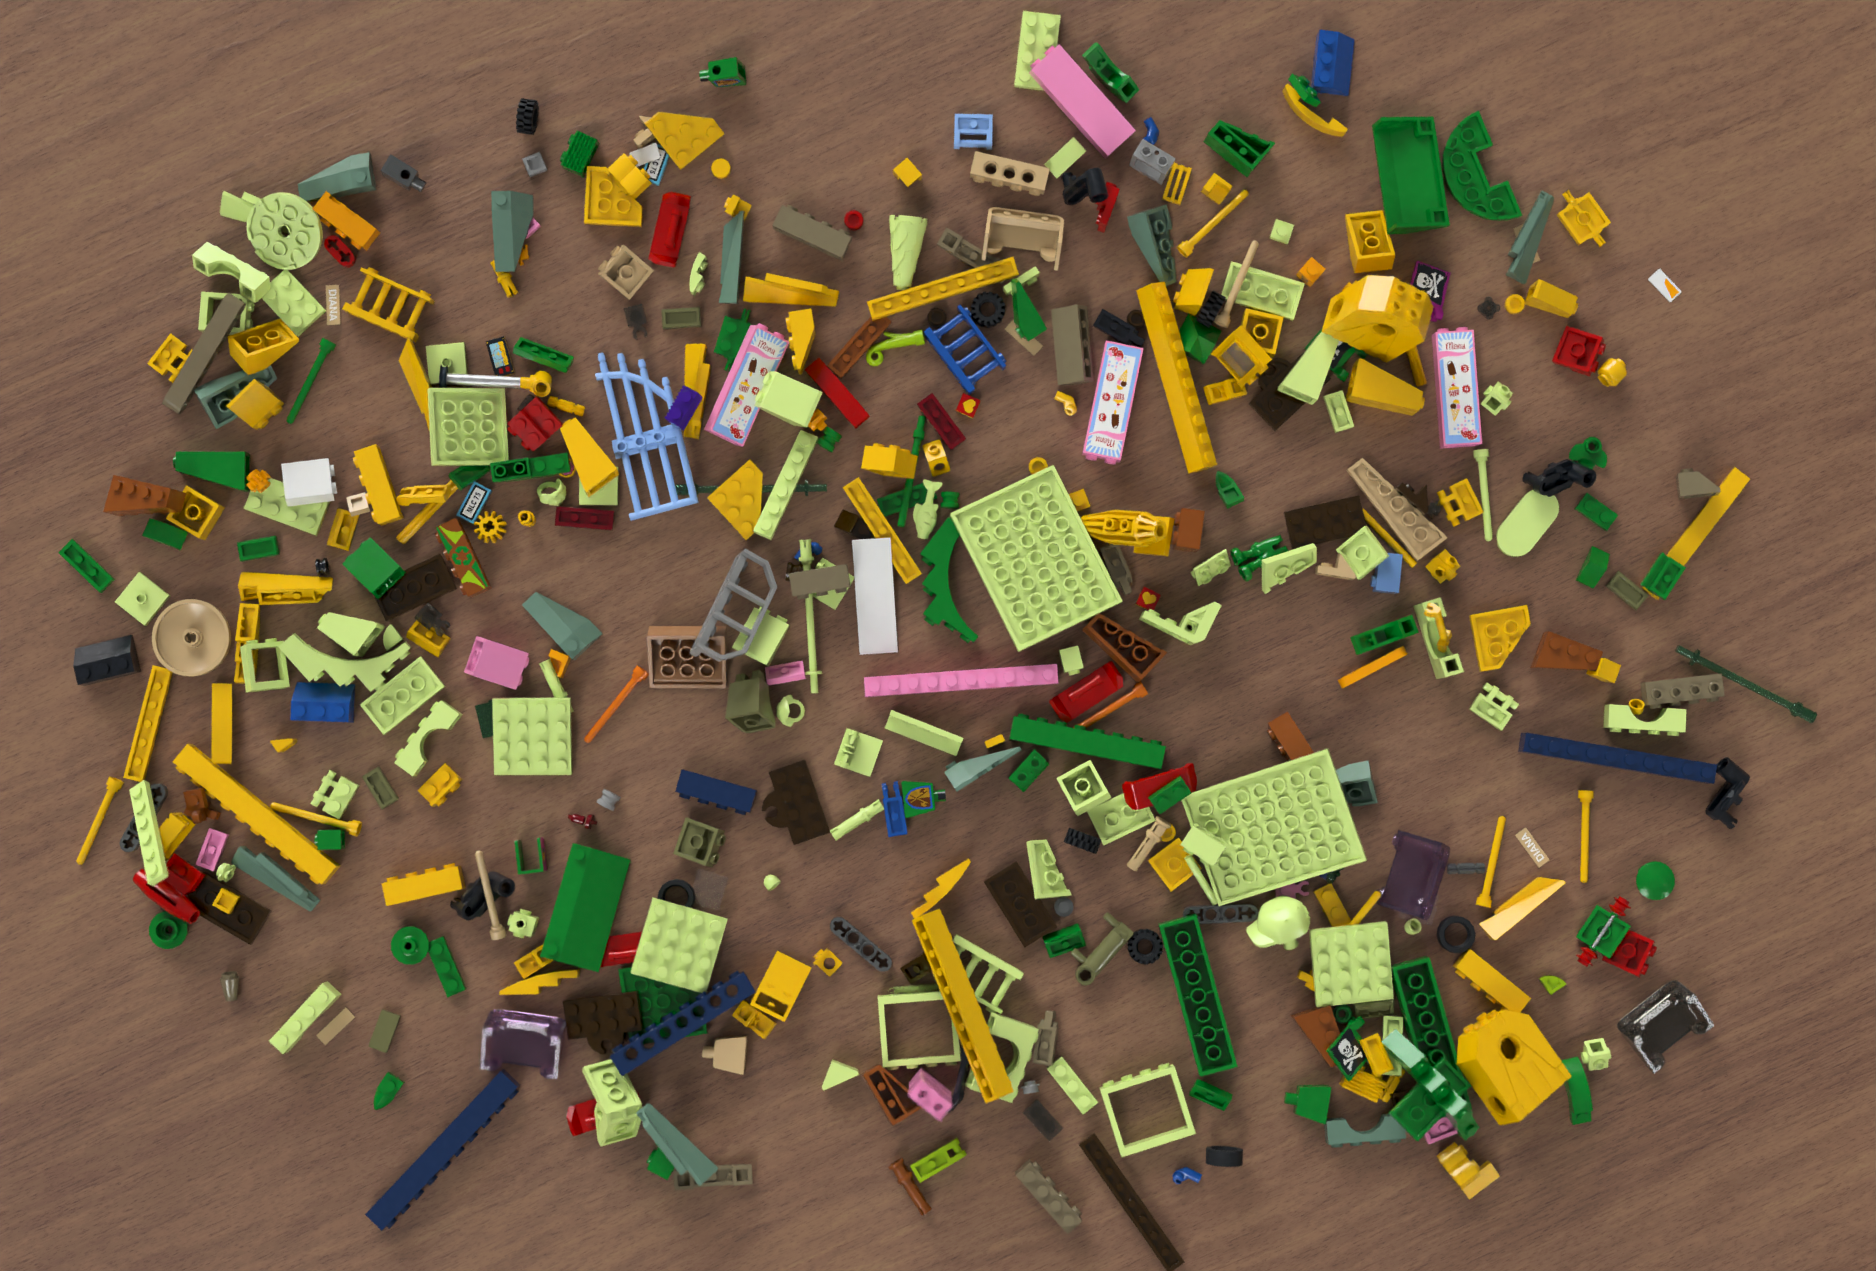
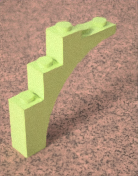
M296 633L278 646L309 682L312 679L315 681L320 679L324 675L323 670L325 669L340 687L343 684L348 686L355 680L353 676L356 675L370 692L373 689L378 691L385 685L384 680L386 677L382 672H389L395 666L393 662L398 658L402 661L410 654L408 650L411 648L405 641L394 650L380 656L367 659H343L316 650L306 644Z

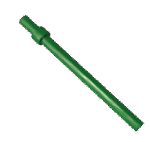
M925 416L918 417L917 427L913 432L912 438L914 442L911 454L919 456L921 441L924 440ZM906 478L897 523L899 527H905L914 479Z

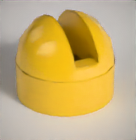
M1632 699L1628 705L1635 716V714L1640 715L1643 713L1645 704L1642 700Z

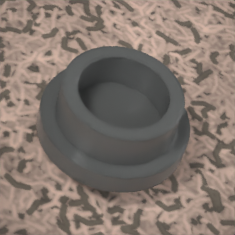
M1066 897L1057 899L1054 904L1055 912L1062 917L1069 916L1074 908L1072 901Z

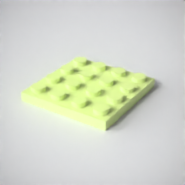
M505 388L427 389L431 466H489L490 463L509 460Z
M571 698L492 699L494 775H572Z
M653 897L630 973L700 993L706 992L728 919Z
M1386 921L1309 929L1316 1007L1394 999L1388 923Z

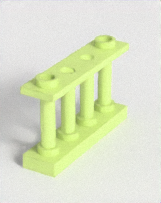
M956 934L953 942L956 943L955 947L959 956L965 949L972 952V959L965 969L968 979L979 961L981 962L984 959L989 962V968L974 993L977 1001L986 1005V1010L990 1013L998 1012L1002 1014L1003 1010L998 1007L1012 981H1015L1016 978L1021 980L1024 972ZM1000 968L1006 972V977L992 1002H989L981 996L995 971H998Z

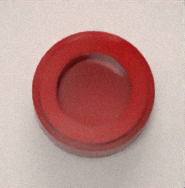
M856 210L849 211L844 217L846 227L850 230L860 229L863 225L862 214Z

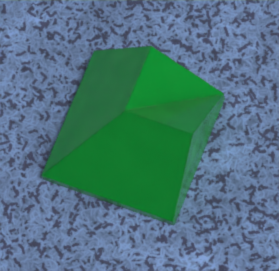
M1188 313L1179 330L1185 354L1204 365L1222 331L1212 325L1209 328L1196 321L1197 317Z

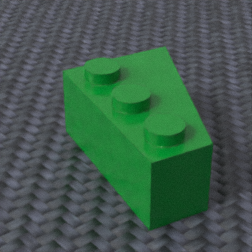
M1221 120L1217 122L1203 141L1246 178L1249 177L1275 145V142L1265 141L1258 138V135L1248 134L1242 131L1241 128Z

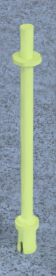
M811 539L799 540L801 555L799 561L803 564V571L811 570V563L814 561ZM809 594V598H805L810 671H806L805 675H810L811 693H819L817 674H822V671H817L813 595Z

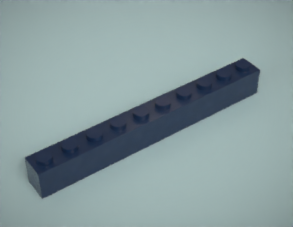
M1521 733L1518 752L1706 784L1715 783L1717 770L1716 764L1532 733Z
M501 1070L365 1215L381 1231L386 1227L390 1229L398 1221L395 1217L399 1213L403 1215L411 1207L409 1202L413 1198L417 1200L425 1192L423 1188L426 1184L431 1186L438 1178L436 1174L440 1170L444 1172L450 1166L451 1162L449 1160L454 1155L458 1157L465 1150L463 1145L467 1141L471 1143L479 1135L476 1131L481 1126L485 1128L492 1121L490 1117L493 1113L499 1114L505 1107L503 1103L508 1098L512 1100L518 1094L517 1088L520 1084L507 1071Z

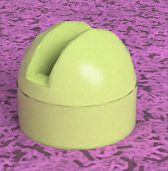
M767 875L764 879V885L768 891L776 888L781 882L775 875Z
M1412 918L1405 923L1404 929L1406 933L1414 935L1421 931L1422 926L1418 919Z

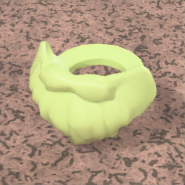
M557 478L556 483L545 482L539 485L537 494L542 503L560 506L566 497V486ZM548 487L557 490L551 494H542L543 489Z
M792 695L783 697L776 707L777 718L782 724L789 727L794 722L800 721L805 713L803 704L799 700L793 699ZM792 703L800 707L801 712L797 718L788 717L790 713L789 705Z

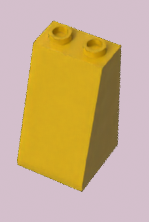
M1359 358L1352 366L1346 402L1413 416L1423 408L1425 398L1422 397L1423 391L1364 359Z

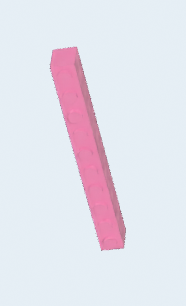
M1057 664L864 677L865 697L1058 684Z

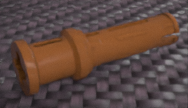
M900 1158L889 1165L888 1168L894 1172L898 1179V1184L903 1185L921 1216L925 1215L932 1208L915 1184L913 1173L908 1171L903 1163L904 1159Z

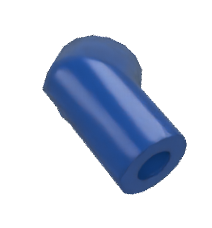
M1152 117L1144 121L1148 133L1143 139L1154 145L1157 142L1159 130Z
M811 542L812 553L819 555L822 552V547L817 542ZM800 549L794 556V558L798 561L799 557H801Z
M1184 1167L1173 1173V1182L1181 1184L1182 1181L1190 1179L1198 1183L1202 1174Z

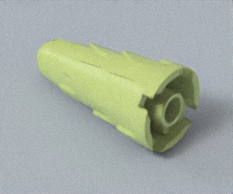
M890 215L889 217L893 285L897 286L896 290H905L912 286L927 227V218L922 219V217L899 215L898 217Z

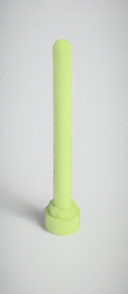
M1489 449L1473 450V456L1476 458L1479 468L1482 510L1484 512V535L1486 541H1491L1493 537L1486 470Z

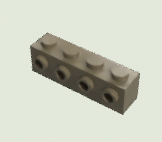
M787 205V207L781 206L772 225L773 230L843 261L852 242L849 232L843 229L835 230L830 223L825 221L820 223L815 220L814 216L808 213L803 215L797 212L798 209L791 205Z
M1722 673L1640 683L1642 701L1645 705H1649L1650 709L1661 708L1663 703H1668L1669 707L1681 705L1680 701H1687L1688 704L1700 703L1699 699L1714 702L1719 701L1718 697L1725 696Z
M1030 1159L1027 1160L1015 1171V1175L1064 1231L1069 1234L1082 1222L1080 1217L1082 1213L1075 1205L1072 1207L1067 1202L1069 1198L1062 1190L1060 1192L1054 1187L1056 1185L1049 1176L1045 1177L1041 1173L1043 1169L1036 1161L1033 1163Z

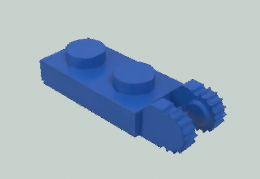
M894 781L893 788L896 797L888 798V787L886 783H882L883 805L889 837L908 834L898 781Z

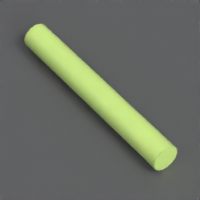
M1191 855L1184 858L1211 904L1213 906L1218 904L1214 892Z

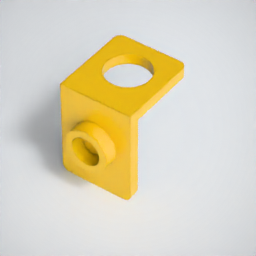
M940 440L922 445L933 477L950 471ZM938 463H943V464H944V467H943L942 469H940V470H935V469H934V467H935L936 464H938Z
M828 948L824 951L820 949L814 955L816 960L813 964L820 967L828 976H831L842 965V961ZM826 958L834 959L835 966L832 969L825 968L824 960Z

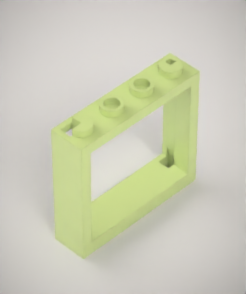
M940 990L878 995L883 1067H887V1070H897L899 1066H906L907 1069L918 1068V1064H926V1067L938 1066L937 1063L944 1062L946 1066L957 1065V1061H961L959 1036L953 1021L954 1055L888 1060L884 1004L944 1000Z
M1173 1064L1158 1065L1156 1070L1145 1069L1139 1072L1140 1075L1132 1077V1074L1121 1077V1081L1115 1083L1113 1080L1107 1081L1102 1084V1087H1099L1121 1157L1196 1134ZM1171 1074L1186 1126L1124 1145L1108 1093Z

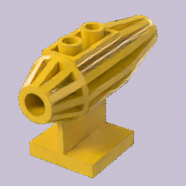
M1110 510L1081 517L1090 537L1112 545L1134 546L1133 553L1169 555L1174 518L1154 516L1149 512Z

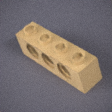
M975 151L970 178H973V181L978 183L987 181L996 187H1003L1004 185L1010 187L1013 191L1020 192L1021 190H1026L1031 195L1040 196V194L1044 195L1050 168ZM987 167H993L996 172L988 174L985 170ZM1012 171L1015 176L1008 179L1004 176V173ZM1029 175L1033 178V181L1026 183L1023 181V177Z

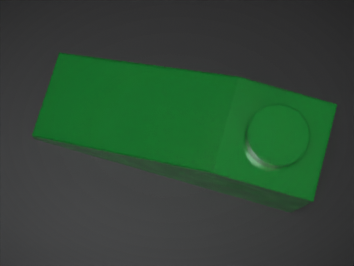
M1014 278L1011 280L1014 323L1017 326L1015 331L1021 339L1024 338L1030 341L1047 330V327L1020 281Z

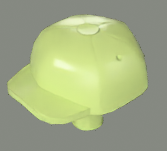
M1281 895L1265 902L1261 906L1257 920L1247 927L1246 932L1254 945L1266 948L1275 944H1284L1286 950H1293L1299 944L1297 938L1306 934L1309 929V912L1299 900Z

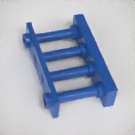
M960 304L957 306V311L960 314L937 331H932L930 327L923 331V335L967 394L970 395L975 391V382L998 365L1003 371L1006 369L1005 363L1007 361L1001 353H996L970 318L972 314L968 308H963ZM965 320L971 329L950 345L943 346L940 342L941 336ZM976 335L982 345L960 361H955L951 356L953 351ZM985 351H988L994 360L972 376H966L963 372L964 367Z

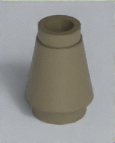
M236 971L221 973L220 982L226 1001L237 1000L240 976H237Z

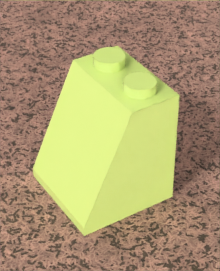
M770 371L763 379L764 385L755 397L756 403L754 406L791 425L807 428L823 392L778 372Z
M761 606L759 609L754 607L744 625L750 630L752 629L762 608ZM766 610L747 653H745V655L766 666H770L790 627L787 624V619L779 615L775 618L769 615L771 612L769 610ZM740 632L732 648L737 651L742 650L748 636Z
M328 612V614H324L319 619V626L317 628L354 656L363 657L386 626L377 622Z

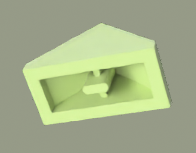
M832 1059L822 1085L823 1091L859 1075L858 1069Z

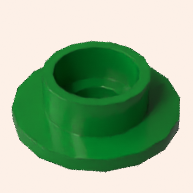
M167 911L157 914L149 925V936L152 942L163 949H174L180 946L188 934L187 923L169 914ZM169 926L173 929L172 933H169L167 930Z
M407 926L399 929L394 934L391 940V951L399 962L405 965H414L421 962L427 956L429 939L422 929L415 926ZM408 942L412 944L411 949L406 948Z

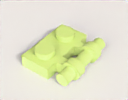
M1486 682L1483 689L1488 692L1487 696L1479 693L1469 710L1502 731L1512 717V714L1507 711L1508 707L1515 710L1519 703L1514 701L1512 696L1505 695L1499 691L1497 686H1492ZM1494 697L1502 701L1501 706L1492 701Z
M329 770L328 774L324 775L321 780L323 783L319 790L313 794L314 798L311 804L318 807L319 803L323 801L326 804L322 810L337 819H341L360 785L343 776L337 782L333 780L336 772ZM329 786H332L334 790L330 797H328L325 793Z

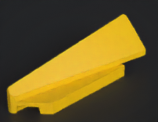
M766 273L765 281L746 277L743 301L836 306L839 291L828 289L827 286Z
M409 337L400 355L399 363L421 413L425 414L429 430L427 389L432 388V385L411 337Z
M706 344L685 345L684 385L703 397L684 429V437L699 439L711 373V365L705 364Z
M241 572L238 589L241 601L258 598L259 605L318 603L327 591L332 590L333 578Z
M1537 877L1493 911L1494 916L1479 923L1480 927L1490 940L1496 941L1561 888L1565 881Z

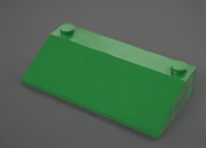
M1434 116L1381 117L1372 125L1387 234H1409L1449 227L1450 223Z
M572 844L540 957L595 972L600 971L630 865V859L579 844Z

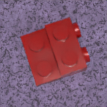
M1106 182L1109 197L1102 202L1095 203L1098 204L1097 211H1099L1095 224L1099 225L1097 231L1103 233L1120 191L1115 184Z
M1566 326L1552 362L1571 368L1574 372L1591 376V373H1595L1598 369L1599 362L1597 358L1599 355L1604 354L1606 344H1604V339L1601 336Z
M538 396L507 423L509 425L508 431L513 436L518 435L522 439V446L528 451L531 449L533 452L563 425Z
M1629 930L1612 957L1609 959L1603 956L1602 961L1640 978L1641 974L1645 975L1649 968V964L1646 963L1649 956L1653 958L1657 947L1654 946L1656 942Z

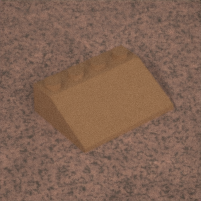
M649 626L647 634L649 688H727V660L718 662L703 653L697 657L689 654L702 626ZM716 626V632L707 641L709 643L708 648L720 655L727 654L726 626Z

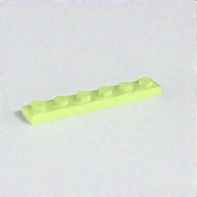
M800 430L753 530L755 534L772 540L817 444V436Z
M143 780L129 789L147 881L148 884L154 886L168 877V871L150 783Z

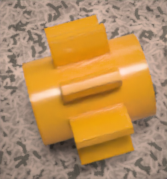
M817 408L812 415L808 427L813 432L816 429L821 432L827 426L824 422L827 417Z
M255 469L247 476L246 479L249 482L246 486L254 493L256 491L262 493L270 486L271 483L268 480L271 477L266 471Z

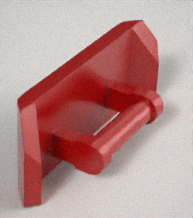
M676 192L663 194L648 258L654 264L672 268L676 267L689 214L691 196Z
M1109 661L1049 700V703L1058 717L1068 723L1123 687V677L1114 663Z
M1187 763L1181 768L1170 769L1167 772L1147 778H1139L1134 782H1124L1122 789L1126 803L1132 810L1153 806L1148 797L1179 776L1182 777L1190 791L1195 792L1197 777L1194 764Z
M642 932L609 936L601 967L634 962Z
M595 1098L568 1107L566 1118L572 1136L596 1129L594 1110L597 1101Z

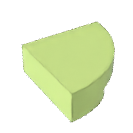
M392 624L386 628L383 635V643L387 651L404 640Z

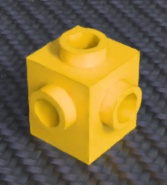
M1444 549L1425 567L1430 571L1433 578L1437 579L1441 584L1446 579L1448 581L1452 580L1457 575L1455 571L1460 565L1456 558Z

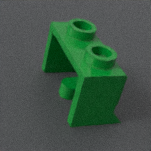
M1034 749L1008 779L1022 792H1025L1046 769L1049 763Z

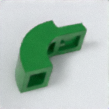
M1095 42L1082 55L1093 75L1123 102L1127 103L1140 90L1133 79L1122 72L1110 60L1098 43Z
M1409 615L1352 636L1350 639L1356 655L1414 635L1419 633L1413 616Z
M1578 1057L1561 1060L1572 1076L1564 1082L1569 1101L1570 1121L1572 1125L1590 1122L1593 1106L1582 1064Z

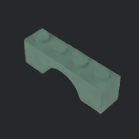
M1381 1114L1376 1126L1367 1131L1352 1129L1343 1117L1327 1118L1326 1124H1324L1325 1141L1334 1148L1343 1147L1345 1143H1350L1351 1146H1360L1362 1142L1381 1144L1382 1140H1389L1390 1143L1401 1142V1139H1406V1131L1390 1114Z

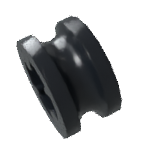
M323 558L322 561L316 559L317 575L322 576L323 573L329 575L327 558Z

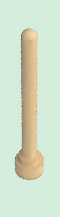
M1257 241L1251 242L1224 309L1216 315L1214 323L1221 327L1228 328L1231 322L1229 314L1259 243Z
M477 851L475 856L492 923L489 932L492 940H499L506 937L505 927H502V924L499 923L483 852Z

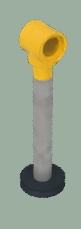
M448 365L446 367L440 366L439 388H447L448 385L530 389V392L539 397L547 396L551 390L552 377L546 371H538L534 375H530V377L454 374L448 373Z

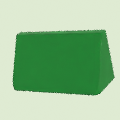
M1078 923L1042 937L1050 958L1073 951L1075 948L1078 949L1086 946Z

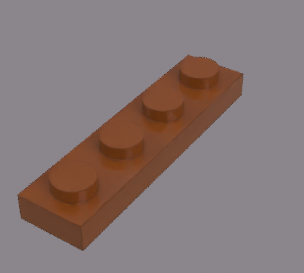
M870 317L830 361L827 367L842 379L891 325L892 321L887 317L873 321L872 317Z

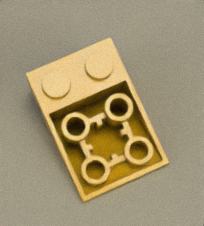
M811 308L788 312L789 318H786L788 333L792 332V336L789 337L791 352L795 351V355L792 356L794 370H798L799 375L803 373L816 335Z
M777 951L750 1005L785 1022L809 975L811 967Z

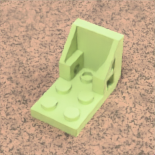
M1213 602L1183 616L1179 626H1176L1177 622L1167 618L1164 620L1160 618V614L1151 609L1142 612L1139 620L1189 645H1193L1205 640L1222 605ZM1187 625H1190L1192 630L1188 629Z
M611 1059L583 1066L582 1072L597 1101L594 1114L597 1139L600 1146L636 1137L641 1124V1119L636 1112L642 1108V1103L628 1074L621 1076Z

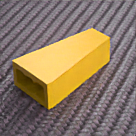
M576 417L563 423L560 428L585 493L590 497L619 475L618 469Z

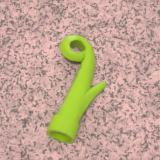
M922 329L906 334L884 332V336L890 339L870 347L866 354V360L869 365L878 366L883 362L882 350L911 345H924L925 340ZM874 353L878 355L877 360H872Z

